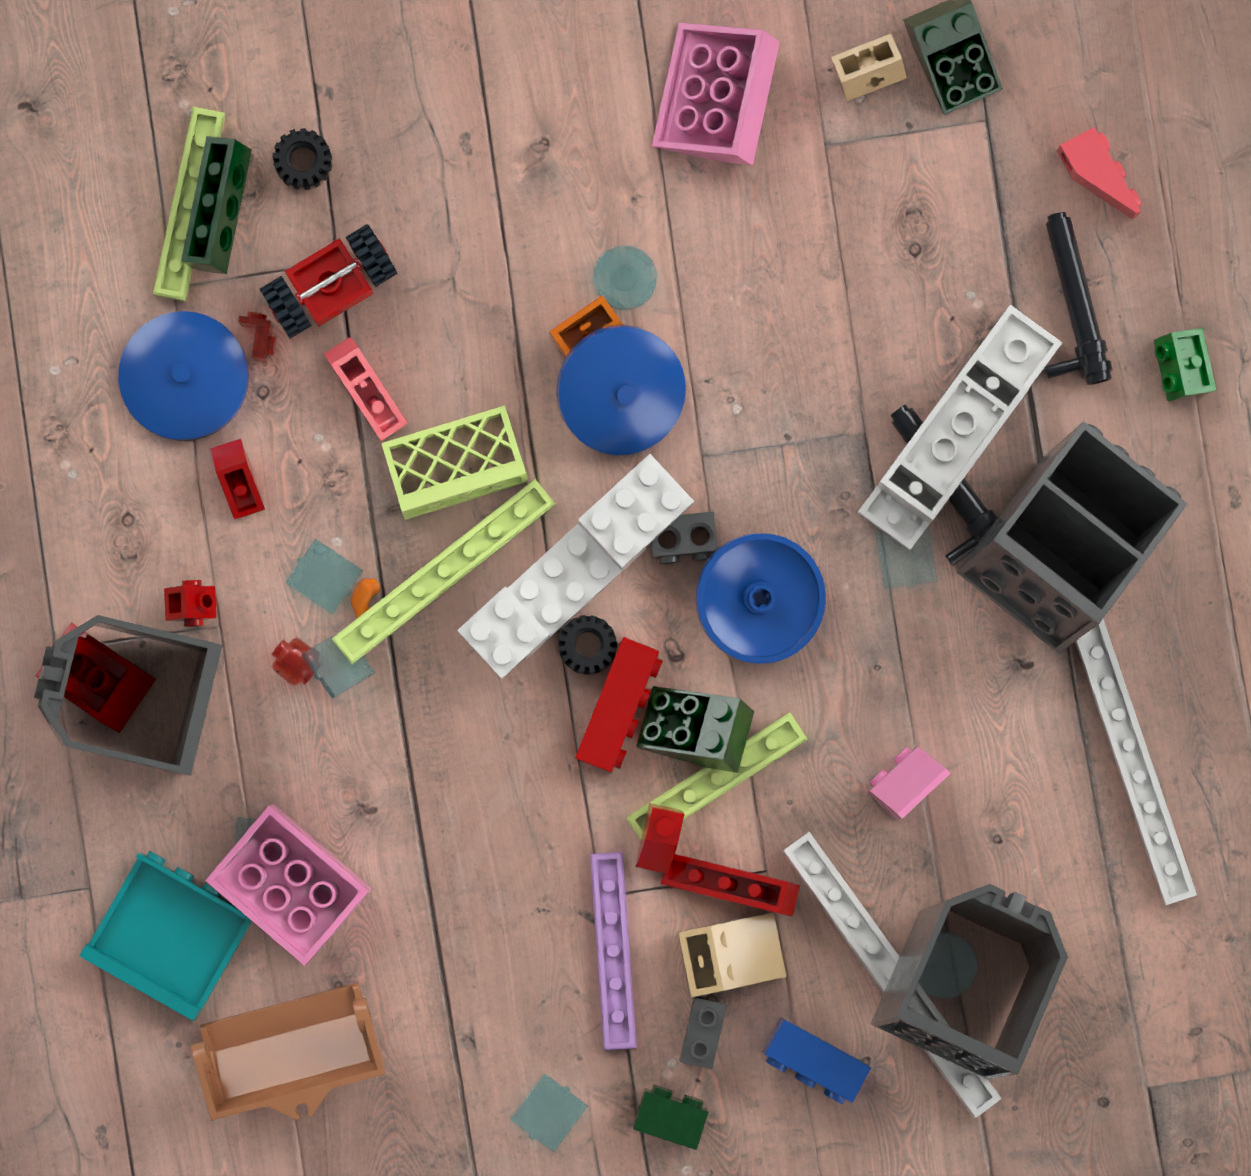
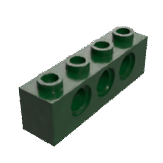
M206 136L181 262L198 271L227 274L252 149L236 139Z

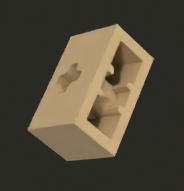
M892 34L831 57L836 77L846 101L907 78L902 57Z

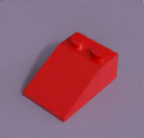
M71 622V624L68 626V628L62 636L74 630L78 626ZM84 632L78 636L64 697L99 722L120 733L156 679L87 632ZM41 668L35 675V677H37L38 679L40 676Z

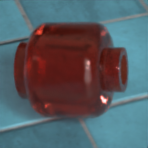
M295 637L289 642L283 639L271 653L275 657L272 663V670L292 686H296L299 683L305 685L321 666L317 663L319 660L318 652L299 637Z

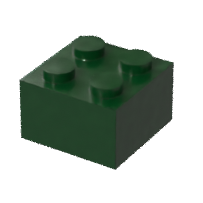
M653 1084L652 1090L645 1088L633 1123V1130L697 1150L709 1113L708 1109L703 1107V1100L689 1095H684L683 1100L672 1097V1090Z

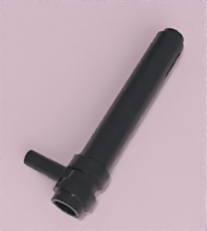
M1066 212L1049 215L1046 227L1077 344L1074 348L1077 358L1045 366L1048 379L1080 370L1081 376L1086 379L1087 385L1109 381L1112 379L1110 372L1113 371L1111 361L1106 358L1105 353L1108 352L1106 341L1102 340L1071 218L1067 217Z
M906 404L890 415L894 420L892 424L907 444L923 424L914 409H909ZM965 478L948 500L967 524L966 530L971 537L946 555L952 566L974 550L998 518L992 510H988Z

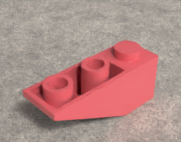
M1095 127L1061 144L1057 153L1074 181L1130 218L1134 219L1141 212L1139 207L1142 205L1137 192L1133 188L1129 190L1124 181L1126 173L1118 160L1114 162L1108 150L1111 147L1102 132L1098 134Z

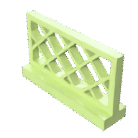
M505 405L381 443L405 520L528 482ZM499 416L502 417L504 427L498 437L483 430L488 420ZM480 423L478 427L473 424ZM466 427L475 432L467 447L452 440L457 429ZM449 432L447 437L442 435L444 433ZM506 433L510 443L503 440ZM480 435L495 442L487 457L472 450ZM436 437L444 441L437 456L421 449L426 439ZM418 442V444H417L416 446H414V445L411 444V443ZM449 444L464 451L457 466L441 459ZM502 445L512 450L515 461L500 464L492 460L498 447ZM404 446L412 450L413 453L404 466L393 460L390 450ZM418 454L433 461L425 476L410 469ZM469 454L484 461L479 472L470 474L461 469ZM438 464L453 471L449 480L441 484L430 479ZM489 464L494 466L493 468L487 469ZM396 468L402 470L399 477ZM407 473L422 480L417 491L403 494L401 484ZM458 474H460V475L463 476V477H460V478H457V479H456V477H457ZM427 483L432 485L431 487L425 488Z

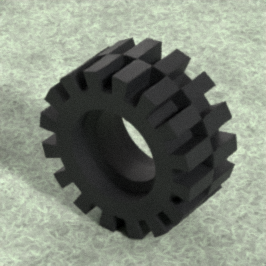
M300 128V131L293 129L289 131L290 134L287 136L285 134L280 137L281 141L279 143L276 142L274 147L275 153H273L274 167L280 179L286 185H291L294 189L298 190L299 188L310 190L311 186L315 185L317 187L321 185L320 182L327 179L328 172L332 168V154L325 139L317 135V132L313 130L311 132L307 131L306 128ZM298 148H308L315 155L313 166L306 171H298L290 163L292 153Z
M582 615L578 618H573L564 626L559 636V653L564 663L573 671L583 673L584 675L599 673L607 668L615 657L617 640L614 630L605 620L594 615ZM590 632L599 638L601 646L595 656L583 657L577 653L575 641L580 634Z

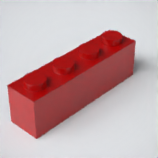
M626 637L622 638L575 759L609 773H612L614 767L621 768L627 753L626 750L621 748L626 737L633 738L639 720L634 719V715L638 706L641 708L645 707L651 690L645 687L650 676L657 677L663 660L657 658L659 650Z

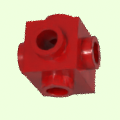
M202 580L182 581V586L164 588L165 621H184V627L204 626L203 620L217 618L215 586H202Z

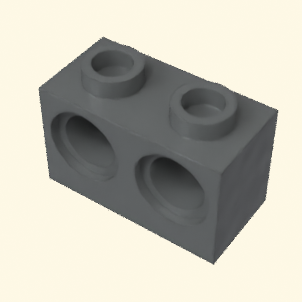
M714 511L680 515L651 542L653 560L660 559V564L678 563L679 557L692 556V561L708 560L711 554L718 549ZM695 529L705 530L709 535V541L702 546L695 545L690 538L692 531ZM664 532L674 534L677 539L676 545L671 549H664L658 543V537Z
M694 997L680 1062L713 1069L727 1004Z

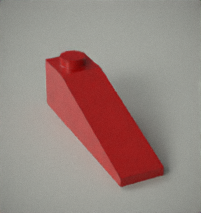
M674 854L668 874L663 873L661 880L663 885L791 917L794 914L800 889L799 884L677 854Z

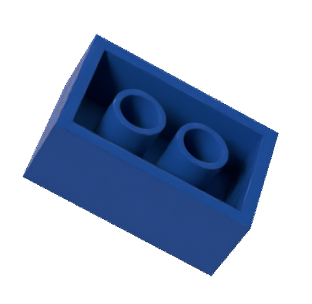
M782 1017L762 1051L768 1056L766 1062L782 1072H785L787 1067L796 1071L795 1078L813 1089L816 1083L825 1087L826 1089L823 1093L842 1105L845 1099L853 1103L871 1070V1067Z

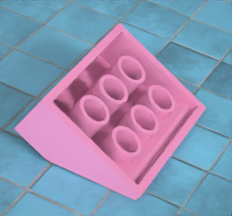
M679 23L652 147L725 163L753 165L780 41L764 30Z
M275 804L269 805L205 880L304 966L308 964L373 889Z

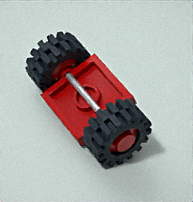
M368 224L346 236V240L357 258L353 259L339 238L287 269L285 273L297 291L295 296L282 276L260 288L261 293L269 304L270 311L277 322H280L289 339L312 326L299 303L307 307L316 324L320 327L374 294L361 270L364 269L375 287L398 274L387 251Z

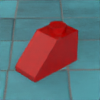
M238 439L210 448L215 471L234 520L265 510L242 440Z
M649 803L635 867L668 874L678 846L685 815L682 810Z

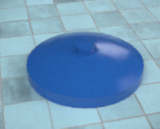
M179 311L158 316L148 321L134 333L122 353L118 370V381L121 396L127 409L144 428L166 439L191 441L202 439L218 432L235 417L247 393L249 372L242 347L235 336L223 324L204 314Z
M628 325L605 327L592 332L579 341L566 356L559 371L556 387L558 408L569 430L588 447L610 455L638 453L661 441L679 419L686 395L683 368L674 351L655 334L645 329Z
M753 533L728 541L711 555L700 573L696 587L695 602L700 624L716 647L729 656L741 661L766 664L784 660L796 654L810 642L823 619L826 592L823 577L817 564L801 546L782 536Z

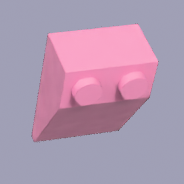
M906 747L893 759L897 765L889 773L883 769L870 781L873 787L868 791L869 794L894 820L905 817L951 774L919 747L914 748L912 751Z

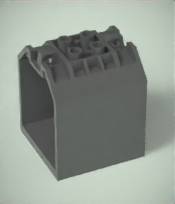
M97 615L57 639L52 647H46L42 662L44 667L41 668L34 698L39 699L38 708L62 746L191 776L222 645ZM97 626L199 651L172 764L83 744L69 739L59 723L58 717L80 634Z
M992 884L919 911L870 1025L988 1080L1018 1075L1068 958L1051 912L1025 901L1026 896L1017 892L1010 893L1008 897H1005L1006 892ZM949 911L1020 943L1028 961L1029 969L995 1048L908 1008Z

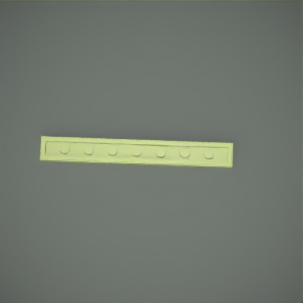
M534 479L331 640L349 663L353 665L553 508L555 503L537 480Z

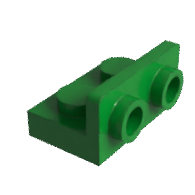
M1203 328L1171 332L1154 339L1155 356L1158 360L1162 387L1168 402L1183 397L1217 391Z

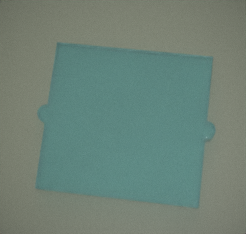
M929 526L910 551L886 533H876L884 589L908 586V588L912 589L917 584L937 582Z
M315 539L303 558L297 559L298 565L286 581V584L331 614H334L344 597L351 594L350 589L363 570Z
M337 634L302 654L314 672V678L321 682L332 699L375 673L364 656L353 665L349 663L331 640Z
M544 1074L511 1118V1121L529 1133L530 1139H537L554 1152L588 1105L569 1092L570 1088L568 1086L563 1087L547 1074Z

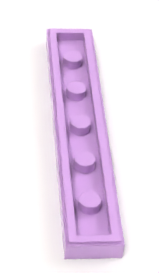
M623 852L590 854L604 1050L637 1048Z

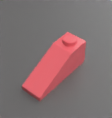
M351 336L324 353L329 364L380 441L408 424Z

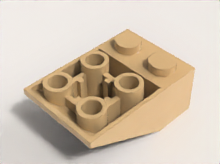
M774 912L678 932L691 997L787 977Z

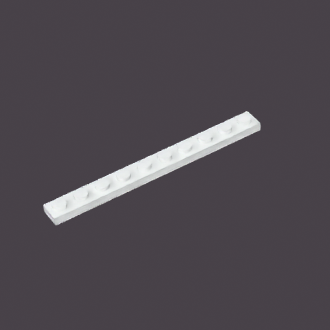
M1102 619L1100 624L1075 641L1163 903L1164 905H1169L1196 896L1197 893L1104 619Z
M808 832L784 849L782 853L884 993L898 962L899 955L812 834ZM918 983L908 1008L950 1027ZM925 1050L973 1118H977L1002 1099L988 1079Z

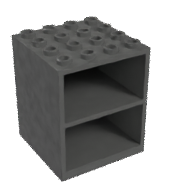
M1083 421L1043 457L958 569L957 573L1057 653H1060L1100 624L1182 513L1187 503L1181 499L1178 491L1158 481L1155 478V474L1149 468L1140 466L1129 458V454L1124 448L1113 445L1104 438L1100 429Z

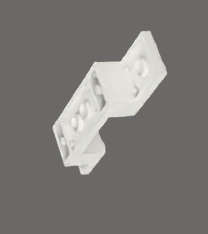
M1010 305L857 513L910 551L1019 404L1062 342Z
M649 454L578 519V524L513 584L508 588L505 586L457 631L498 676L503 679L524 658L528 659L646 550V546L694 503V500L657 460Z

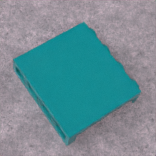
M150 850L147 855L138 853L135 864L89 944L84 946L79 956L188 1019L195 1021L253 921L232 903L220 897L221 894L210 884L205 883L203 887L192 882L194 875L178 866L175 871L164 866L166 859Z

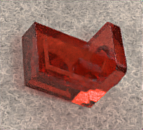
M248 312L247 317L239 316L238 323L242 327L256 329L251 357L254 361L267 363L268 355L274 356L277 337L272 336L274 325L270 320H266L267 315Z

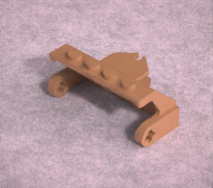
M359 982L200 1024L203 1041L191 1045L194 1063L211 1121L265 1106L299 1120L300 1114L297 1112L298 1104L301 1103L308 1106L307 1114L311 1117L321 1102L324 1101L331 1088L385 1074V1062L367 999L362 996Z

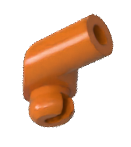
M375 578L362 579L358 582L350 601L356 619L370 609L368 604L372 596L380 592V584Z

